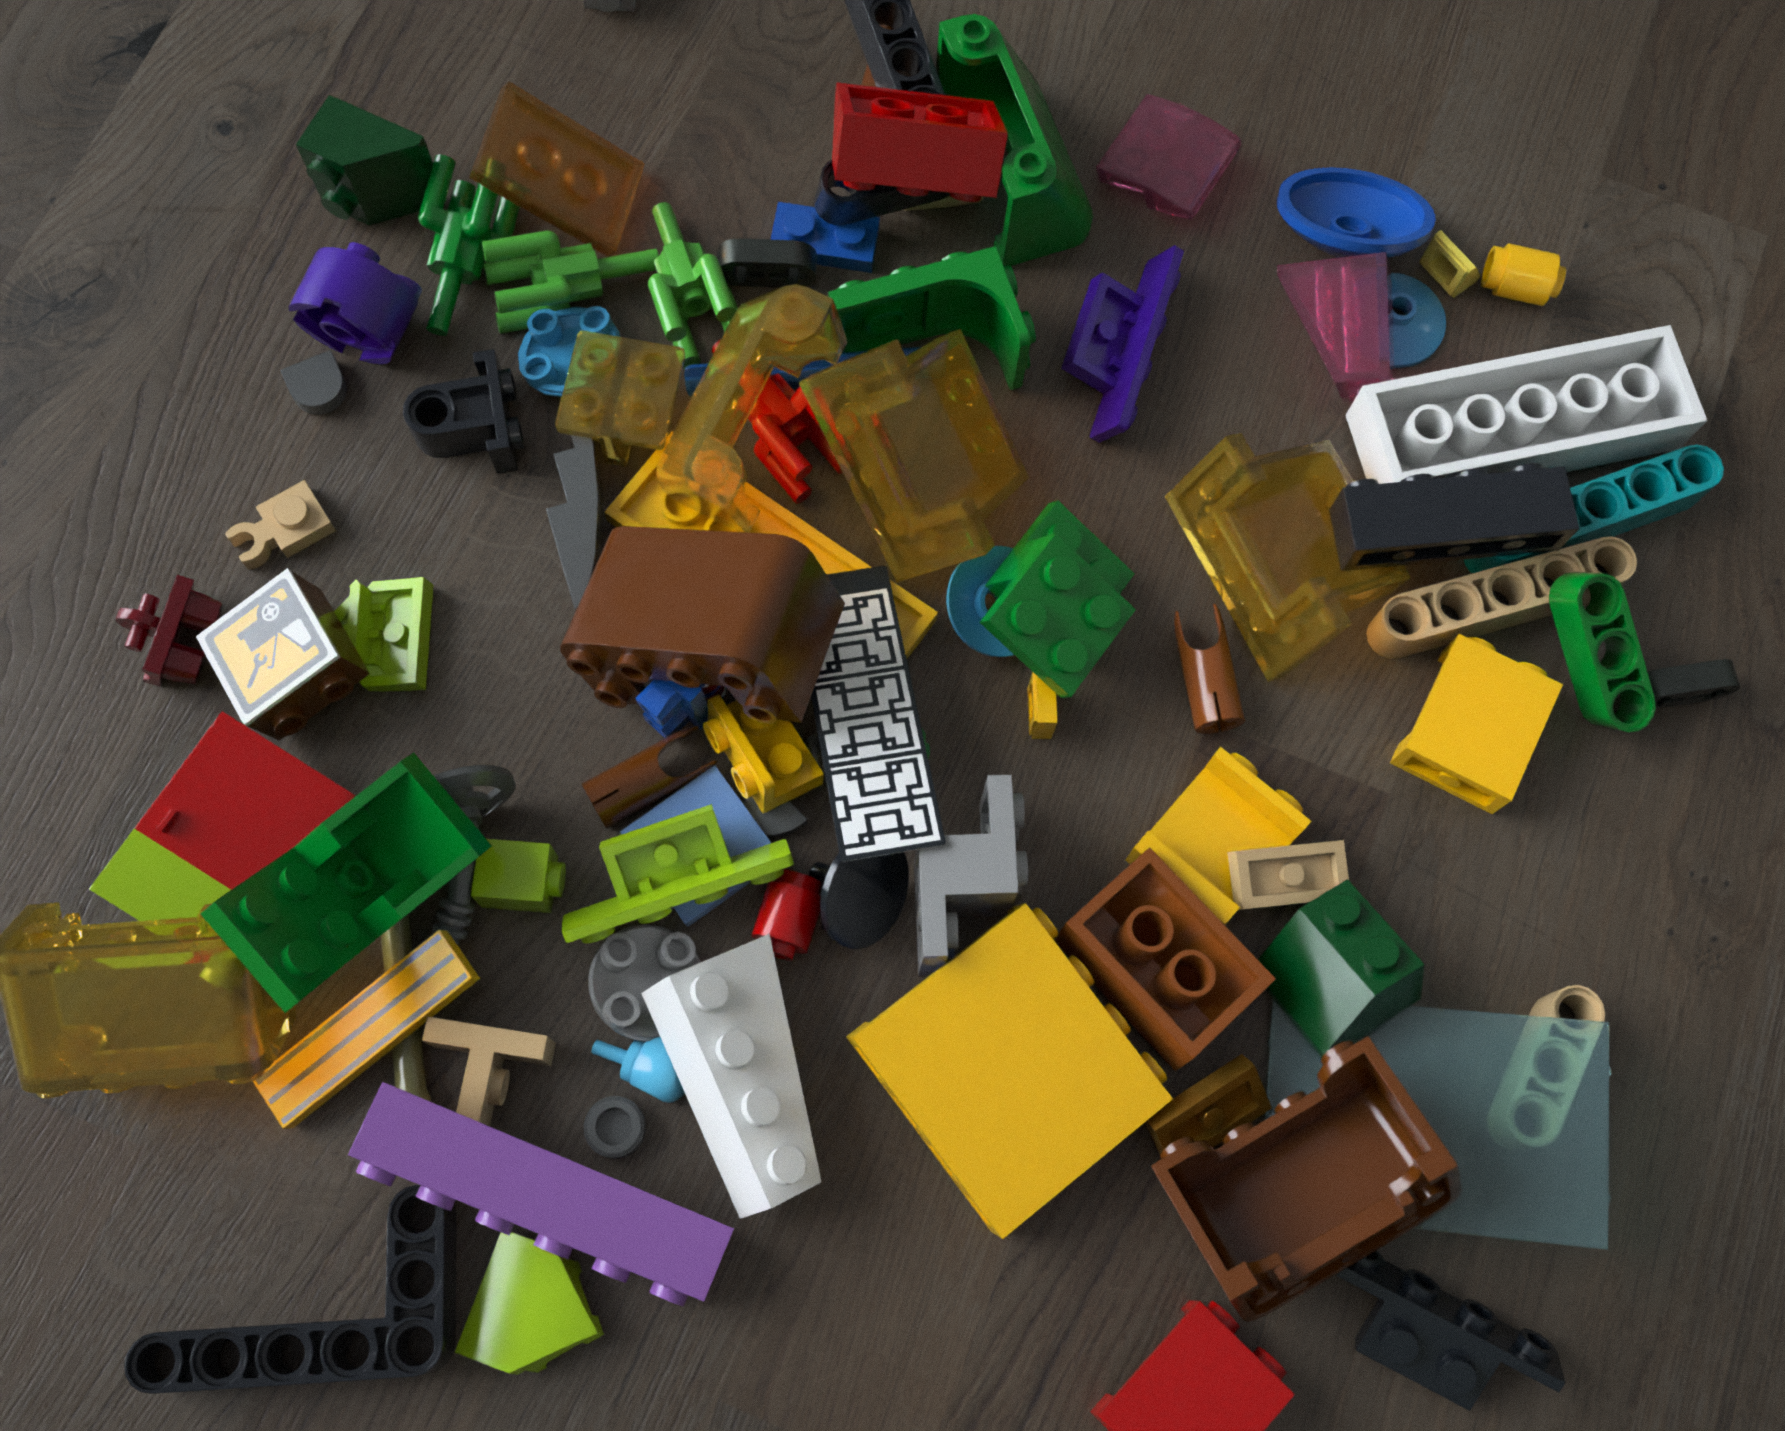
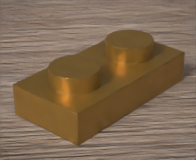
M1240 1054L1173 1098L1145 1123L1159 1154L1174 1141L1188 1136L1192 1137L1194 1141L1207 1140L1214 1147L1222 1142L1223 1138L1230 1131L1242 1124L1254 1121L1272 1109V1106L1255 1065L1243 1054Z

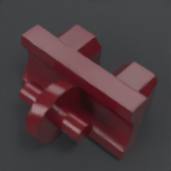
M177 575L161 618L155 616L160 599L150 594H143L138 610L120 608L115 619L119 625L130 630L124 645L129 650L142 652L147 636L154 637L142 672L145 673L143 682L159 687L163 678L175 682L196 683L205 652L176 643L182 626L203 632L219 619L222 610L221 602L203 593L194 591L193 579Z

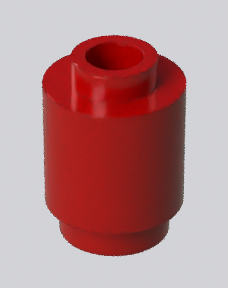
M784 869V874L781 877L767 883L751 937L756 940L770 934L774 957L777 959L793 961L795 953L806 954L820 913L821 896L819 893L822 883L811 876Z

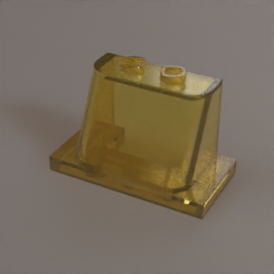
M961 329L941 336L905 356L896 339L813 373L799 382L896 582L984 556L995 546L983 520L1028 480L1029 476Z
M1242 433L1225 436L1165 498L1267 681L1270 682L1286 676L1352 625L1346 615L1347 613L1394 592L1411 577L1404 565L1341 571L1329 509L1342 488L1354 482L1330 440L1255 456Z

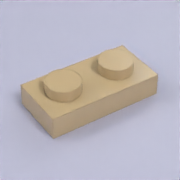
M1344 840L1227 852L1233 902L1240 907L1238 910L1311 902L1343 881L1349 880Z

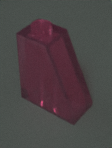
M1386 252L1277 265V276L1283 290L1341 398L1349 397V400L1353 402L1362 386L1395 379L1391 268Z

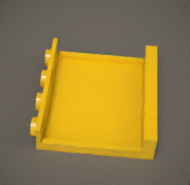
M1026 903L1013 906L1007 911V916L871 1022H864L846 1036L988 1229L1001 1239L1009 1235L1173 1100L1162 1085L1167 1081V1076L1161 1066L1149 1053L1144 1051L1139 1054L1126 1037L1131 1032L1127 1021L1110 1003H1107L1105 1006L1101 1004L1090 989L1095 981L1088 969L1074 955H1071L1069 958L1065 956L1053 940L1058 936V931L1052 921L1040 908L1035 907L1031 910Z

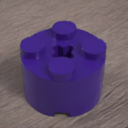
M351 242L346 250L335 247H322L317 250L288 308L289 311H297L293 318L295 323L308 335L325 346L343 353L346 345L363 350L359 360L372 364H387L391 361L418 306V299L422 289L410 278L394 274L380 265L379 255L369 247Z

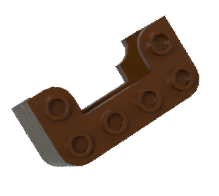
M621 526L611 530L561 643L560 652L567 660V666L579 674L595 691V697L600 702L614 708H625L627 704H637L635 698L646 688L643 683L648 682L650 679L673 681L689 688L699 687L700 684L725 686L743 706V712L757 722L773 724L777 720L802 722L845 602L808 547L788 536L767 533Z
M1369 1036L1355 1044L1348 1040L1329 1049L1321 1058L1323 1066L1317 1074L1320 1088L1308 1095L1305 1091H1300L1288 1096L1276 1106L1274 1110L1276 1114L1256 1126L1254 1123L1249 1122L1236 1127L1223 1138L1222 1142L1224 1145L1216 1150L1207 1140L1194 1141L1192 1137H1183L1168 1145L1160 1154L1161 1160L1151 1165L1224 1292L1243 1321H1254L1279 1309L1446 1209L1462 1192L1458 1164Z

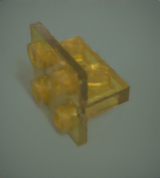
M589 331L578 332L555 421L557 431L563 434L592 438L595 442H600L605 463L627 467L632 445L662 450L666 444L685 362L684 349L677 346Z

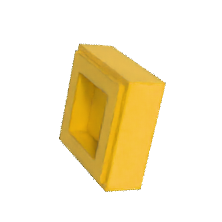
M1032 672L1027 687L1029 735H1032V739H1051L1057 725L1056 693Z

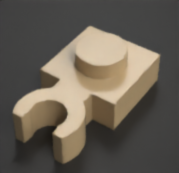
M303 480L257 505L256 509L262 520L255 524L249 522L238 523L232 526L225 535L234 547L242 545L249 540L254 541L253 547L239 556L241 562L250 570L265 564L271 555V551L277 547H280L285 556L289 558L334 533L336 529L307 482Z

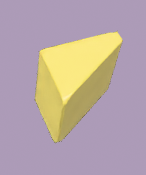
M1442 230L1435 233L1419 261L1427 272L1453 298L1477 282L1481 276L1477 267Z

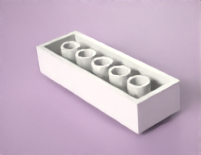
M1671 325L1364 385L1346 413V419L1366 479H1375L1379 484L1400 482L1404 478L1416 474H1431L1434 479L1455 477L1463 471L1476 468L1486 469L1488 473L1509 472L1517 466L1529 463H1539L1543 468L1565 466L1566 472L1680 449L1707 422Z

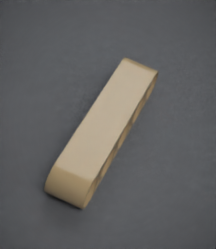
M1613 536L1602 537L1397 594L1389 598L1369 623L1366 632L1367 640L1372 650L1378 655L1388 659H1397L1448 645L1458 634L1465 637H1477L1551 616L1552 612L1549 605L1551 587L1547 585L1544 577L1550 578L1555 582L1558 577L1569 572L1601 573L1596 568V563L1605 568L1608 575L1615 577L1623 585L1636 571V553L1627 542ZM1588 587L1582 597L1583 606L1589 605L1591 599ZM1492 591L1503 594L1508 600L1509 606L1496 600ZM1441 605L1450 606L1454 609L1459 620L1451 619L1445 615ZM1389 619L1402 622L1408 630V635L1395 631L1390 625Z

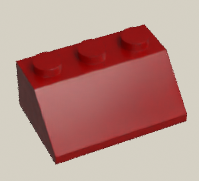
M836 82L832 151L835 180L843 181L845 186L856 190H873L875 185L896 187L900 193L910 196H926L930 190L948 192L952 198L964 202H978L981 200V196L997 198L1008 132L994 101Z

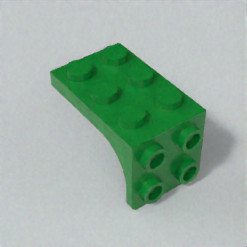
M996 246L971 253L955 252L944 257L941 261L920 267L903 266L894 270L890 275L869 281L852 280L844 283L838 289L828 292V329L831 354L885 350L940 334L964 335L981 342L991 350L999 361L1010 390L1021 388L1023 385L1025 370L1030 368V345L1035 343L1036 333L1031 315L1028 311H1020L1015 298L1018 295V286L1014 271L1009 264L1003 266Z

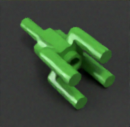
M662 202L655 205L652 209V214L664 246L661 254L654 260L657 273L649 278L648 288L665 337L668 341L672 342L680 367L685 370V367L688 365L701 363L687 320L690 317L702 315L709 309L714 310L717 320L722 324L726 337L738 351L746 349L750 345V339L733 293L727 285L719 260L713 254H706L700 243L684 241L671 204Z
M550 230L482 241L486 263L483 264V270L487 285L531 278L533 284L495 291V299L499 311L495 313L500 334L528 329L527 321L529 317L539 309L547 308L558 311L570 308L569 302L602 297L601 280L656 271L654 260L659 256L657 249H650L597 259L591 243L561 248L559 237Z

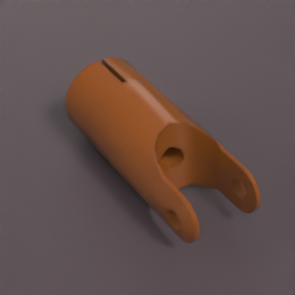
M1216 603L1213 604V611L1219 639L1215 646L1206 650L1193 649L1184 640L1178 611H1175L1174 632L1194 729L1197 733L1201 734L1219 733L1217 722L1220 723L1221 732L1237 728L1245 722L1225 624Z

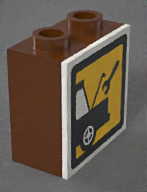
M288 568L196 636L243 724L278 741L285 736L299 732L306 726L308 719L331 702L345 698L351 693L354 685L370 674L322 590Z

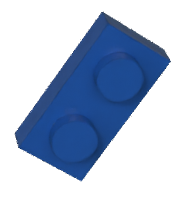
M778 202L771 240H795L810 244L816 249L817 265L872 273L880 230V217L836 226L820 218L815 207Z

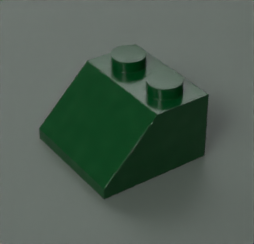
M329 95L296 143V147L307 168L306 172L313 180L324 208L340 219L348 220L351 217L369 226L419 212L433 165L424 136Z
M1348 879L1299 908L1258 959L1276 978L1265 990L1321 1058L1329 1049L1341 1042L1348 1040L1356 1041L1419 1001L1422 995L1425 964Z

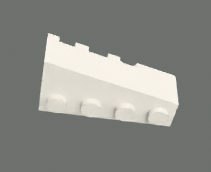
M770 934L669 975L642 992L641 994L739 1218L741 1219L771 1209L821 1183Z

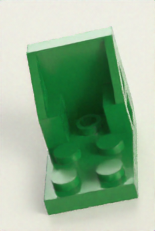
M413 752L323 821L296 846L214 901L201 915L284 1013H286L491 848L492 845Z

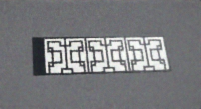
M878 566L827 574L845 602L811 698L840 859L842 862L945 845L946 840L887 567Z

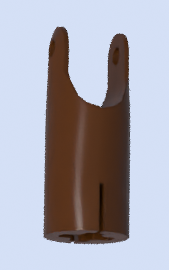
M698 726L677 731L581 783L606 829L684 787L717 764V760H714L685 776L679 777L669 776L660 768L658 760L663 751L670 745L698 730Z

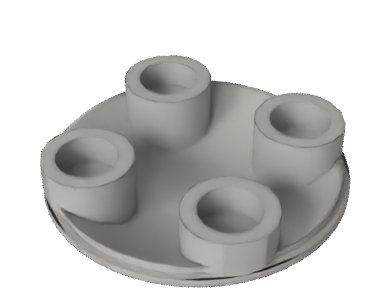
M655 925L630 926L609 936L596 952L588 975V987L592 1004L605 1024L618 1034L637 1041L646 1042L660 1037L641 993L669 975L701 963L696 953L694 942L682 932H673L667 928Z

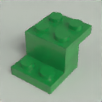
M1059 500L1047 504L985 584L998 599L979 623L1059 697H1072L1136 609L1120 595L1135 573Z

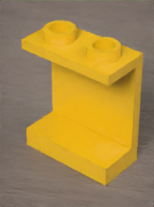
M1458 634L1441 652L1437 660L1443 663L1412 732L1398 744L1390 764L1490 814H1494L1512 801L1563 684L1549 678L1547 673L1537 665L1528 662H1516L1496 652L1495 647L1486 640Z
M1220 747L1204 769L1161 819L1134 846L1125 861L1131 864L1150 847L1225 925L1240 908L1233 902L1227 852L1289 846L1306 829L1311 820L1302 814L1303 808L1293 796L1280 789L1274 791L1258 778V771L1249 760L1237 753L1229 754Z

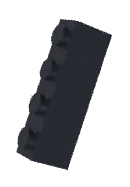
M1539 463L1524 464L1513 468L1509 472L1488 473L1486 469L1476 468L1463 471L1455 477L1435 479L1431 474H1416L1406 477L1400 482L1379 484L1375 479H1362L1343 487L1329 509L1341 571L1559 550L1580 529L1565 466L1543 468Z

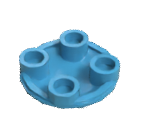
M601 306L589 308L571 307L558 311L544 308L539 309L529 317L527 321L529 331L524 336L518 352L519 370L529 386L544 395L557 397L583 394L603 383L616 368L622 351L620 332L612 322L607 310Z

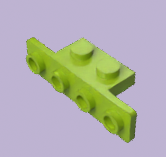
M712 804L600 842L599 849L617 896L565 914L562 920V934L566 943L581 939L582 943H593L612 935L616 930V926L636 919L640 924L658 921L672 912L671 907L694 900L696 904H706L718 900L728 893L729 887L750 880L751 884L754 885L771 882L784 874V868L794 864L786 839H782L730 857Z

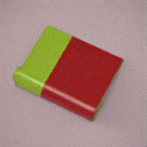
M222 711L89 890L207 963L201 974L231 993L238 983L249 989L255 981L254 976L202 917L201 913L214 901L296 846L317 826L356 795Z

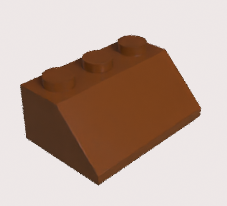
M1150 847L1069 919L1059 931L1058 936L1053 939L1068 957L1074 955L1085 965L1095 981L1094 985L1174 1071H1177L1194 1059L1276 980Z

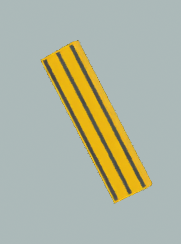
M439 929L255 1076L252 1081L283 1129L294 1128L427 1021V1016L433 1017L477 982L480 977L450 933Z

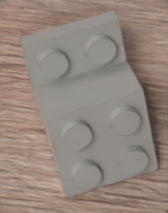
M1012 774L987 776L979 804L981 834L944 835L945 845L918 849L915 852L914 883L918 976H930L943 966L947 959H952L955 956V949H958L959 940L958 917L1007 916V911L1012 908L1015 899L1022 898V887H1027L1028 861L1026 851H1016V842L1019 840V829L1024 828L1023 793H1013Z

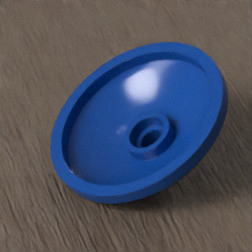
M1329 167L1314 168L1295 173L1283 181L1277 196V209L1293 232L1317 249L1346 260H1376L1406 254L1420 247L1430 238L1436 221L1431 205L1413 189L1393 179L1356 169Z

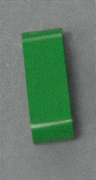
M1569 572L1561 575L1551 586L1549 605L1583 717L1591 724L1629 733L1640 731L1649 724L1654 716L1656 709L1655 697L1626 594L1621 583L1615 577L1602 573ZM1588 587L1591 599L1585 609L1582 597ZM1604 641L1606 651L1603 659L1599 661L1598 650ZM1619 694L1621 703L1618 711L1614 714L1613 704Z

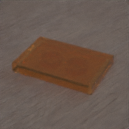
M508 81L499 92L469 178L584 244L591 243L593 249L609 257L617 251L645 163Z

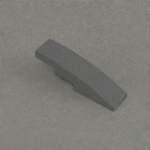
M582 394L561 400L575 447L554 453L567 503L546 508L575 611L604 549L605 528L600 464Z

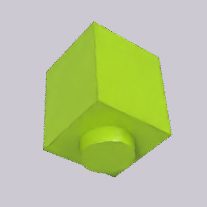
M487 839L492 847L476 859L471 897L482 908L551 913L553 897H562L566 876L565 862H558L559 856L551 844Z

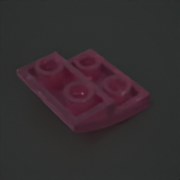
M1146 94L1096 169L1100 182L1143 193L1147 208L1192 220L1242 146L1241 138L1214 120L1192 109L1164 98Z

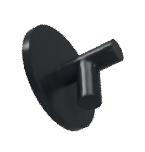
M904 852L846 862L841 861L840 854L838 853L831 866L822 862H816L809 871V876L822 883L820 899L821 929L825 930L834 942L850 949L869 947L884 937L900 915L907 896L909 867Z

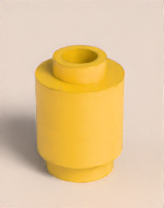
M1508 243L1504 248L1493 246L1484 264L1481 287L1492 289V295L1544 306L1550 297L1557 298L1560 294L1566 277V267L1560 266V256L1556 253Z

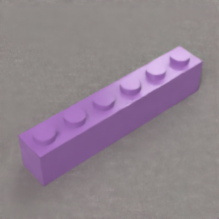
M382 1082L348 1153V1156L361 1160L356 1172L367 1178L388 1186H392L396 1176L420 1185L415 1197L449 1211H451L456 1200L479 1209L475 1221L507 1235H510L514 1224L538 1233L533 1244L534 1246L569 1259L573 1248L596 1257L591 1269L624 1283L627 1282L631 1272L654 1281L649 1291L651 1294L683 1307L688 1295L703 1302L705 1301L734 1230L732 1227Z

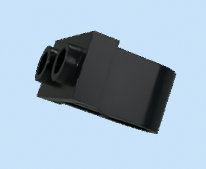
M494 349L473 352L474 364L479 374L478 377L425 385L415 389L408 395L403 404V416L417 446L425 454L434 458H447L488 451L497 474L518 470L516 450L525 448L519 417H510L508 405L509 401L517 400L516 387L511 368L501 369ZM446 417L440 425L434 427L426 426L434 418Z

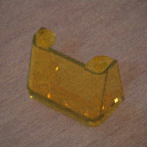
M794 284L759 295L740 305L734 313L659 459L656 469L657 481L668 496L738 532L750 533L760 511L748 500L745 494L744 484L749 475L744 470L743 462L738 453L733 449V446L774 367L799 378L804 369L803 367L813 361L825 360L836 365L848 341L832 298L808 287Z

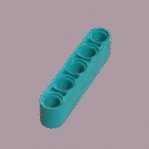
M1689 445L1570 488L1580 529L1560 549L1602 537H1614L1688 510L1710 492L1722 479L1724 466L1721 458L1707 446ZM1684 475L1688 476L1691 481L1687 480ZM1635 490L1641 493L1646 500L1640 498ZM1586 507H1589L1592 510H1594L1599 516V518H1596L1595 516L1591 515L1589 511L1586 509ZM1551 551L1464 559V563L1471 573H1476Z

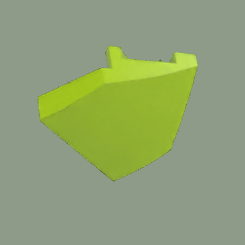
M424 577L373 581L368 587L355 580L349 586V597L334 612L370 673L359 683L369 691L426 690L434 585Z
M512 1231L510 1235L500 1232L455 1353L509 1374L519 1375L524 1371L538 1373L547 1368L546 1365L549 1361L581 1343L589 1344L604 1335L599 1318L591 1314L579 1279V1275L582 1272L579 1262L560 1257L533 1245L535 1240Z

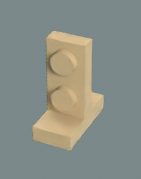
M428 1016L422 1038L423 1042L434 1048L469 1053L456 1113L487 1126L491 1124L494 1105L502 1106L506 1099L510 1071L502 1069L504 1059L551 1066L556 1042L546 1035Z

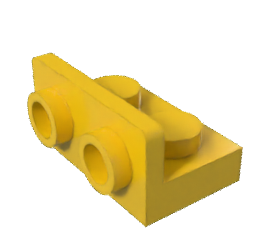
M719 694L708 699V721L703 723L706 737L714 751L718 754L724 751L734 766L731 768V774L741 795L745 799L753 797L763 814L823 784V771L790 721L777 720L773 724L760 723L749 718L743 712V706L737 700L726 705Z

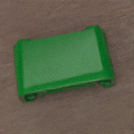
M970 14L939 22L936 71L945 95L994 101L1008 132L1005 147L1008 155L1004 158L1001 171L1003 185L1008 194L1003 232L995 236L993 245L997 248L1003 266L1008 264L1013 266L1082 244L1090 232L1093 219L1092 208L1037 80L994 22L987 17Z

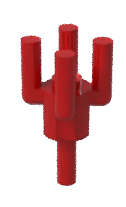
M727 337L720 339L714 344L711 352L746 392L738 401V408L752 424L754 432L759 437L754 445L755 456L796 504L805 501L812 493V489L803 478L811 472L813 466L797 448L807 438L838 474H842L852 467L855 460L846 448L855 441L856 435L813 385L803 384L795 392L779 373L775 375L766 374L761 377Z

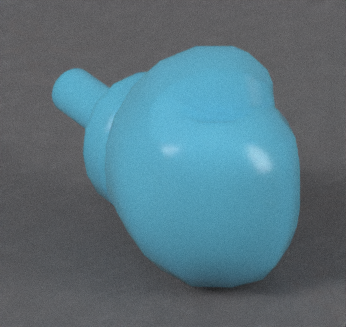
M656 1037L646 1042L634 1040L628 1050L598 1039L594 1042L591 1050L592 1054L622 1065L620 1070L621 1080L629 1082L630 1085L666 1103L675 1102L684 1095L685 1092L661 1037Z

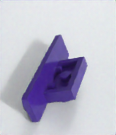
M1176 245L1147 261L1136 293L1103 272L1090 281L1061 369L1103 393L1089 436L1098 443L1124 433L1130 428L1136 418L1138 408L1135 403L1141 385L1147 379L1152 368L1150 356L1155 341L1166 325L1167 317L1164 313L1169 297L1176 289L1181 277L1178 269L1184 250Z

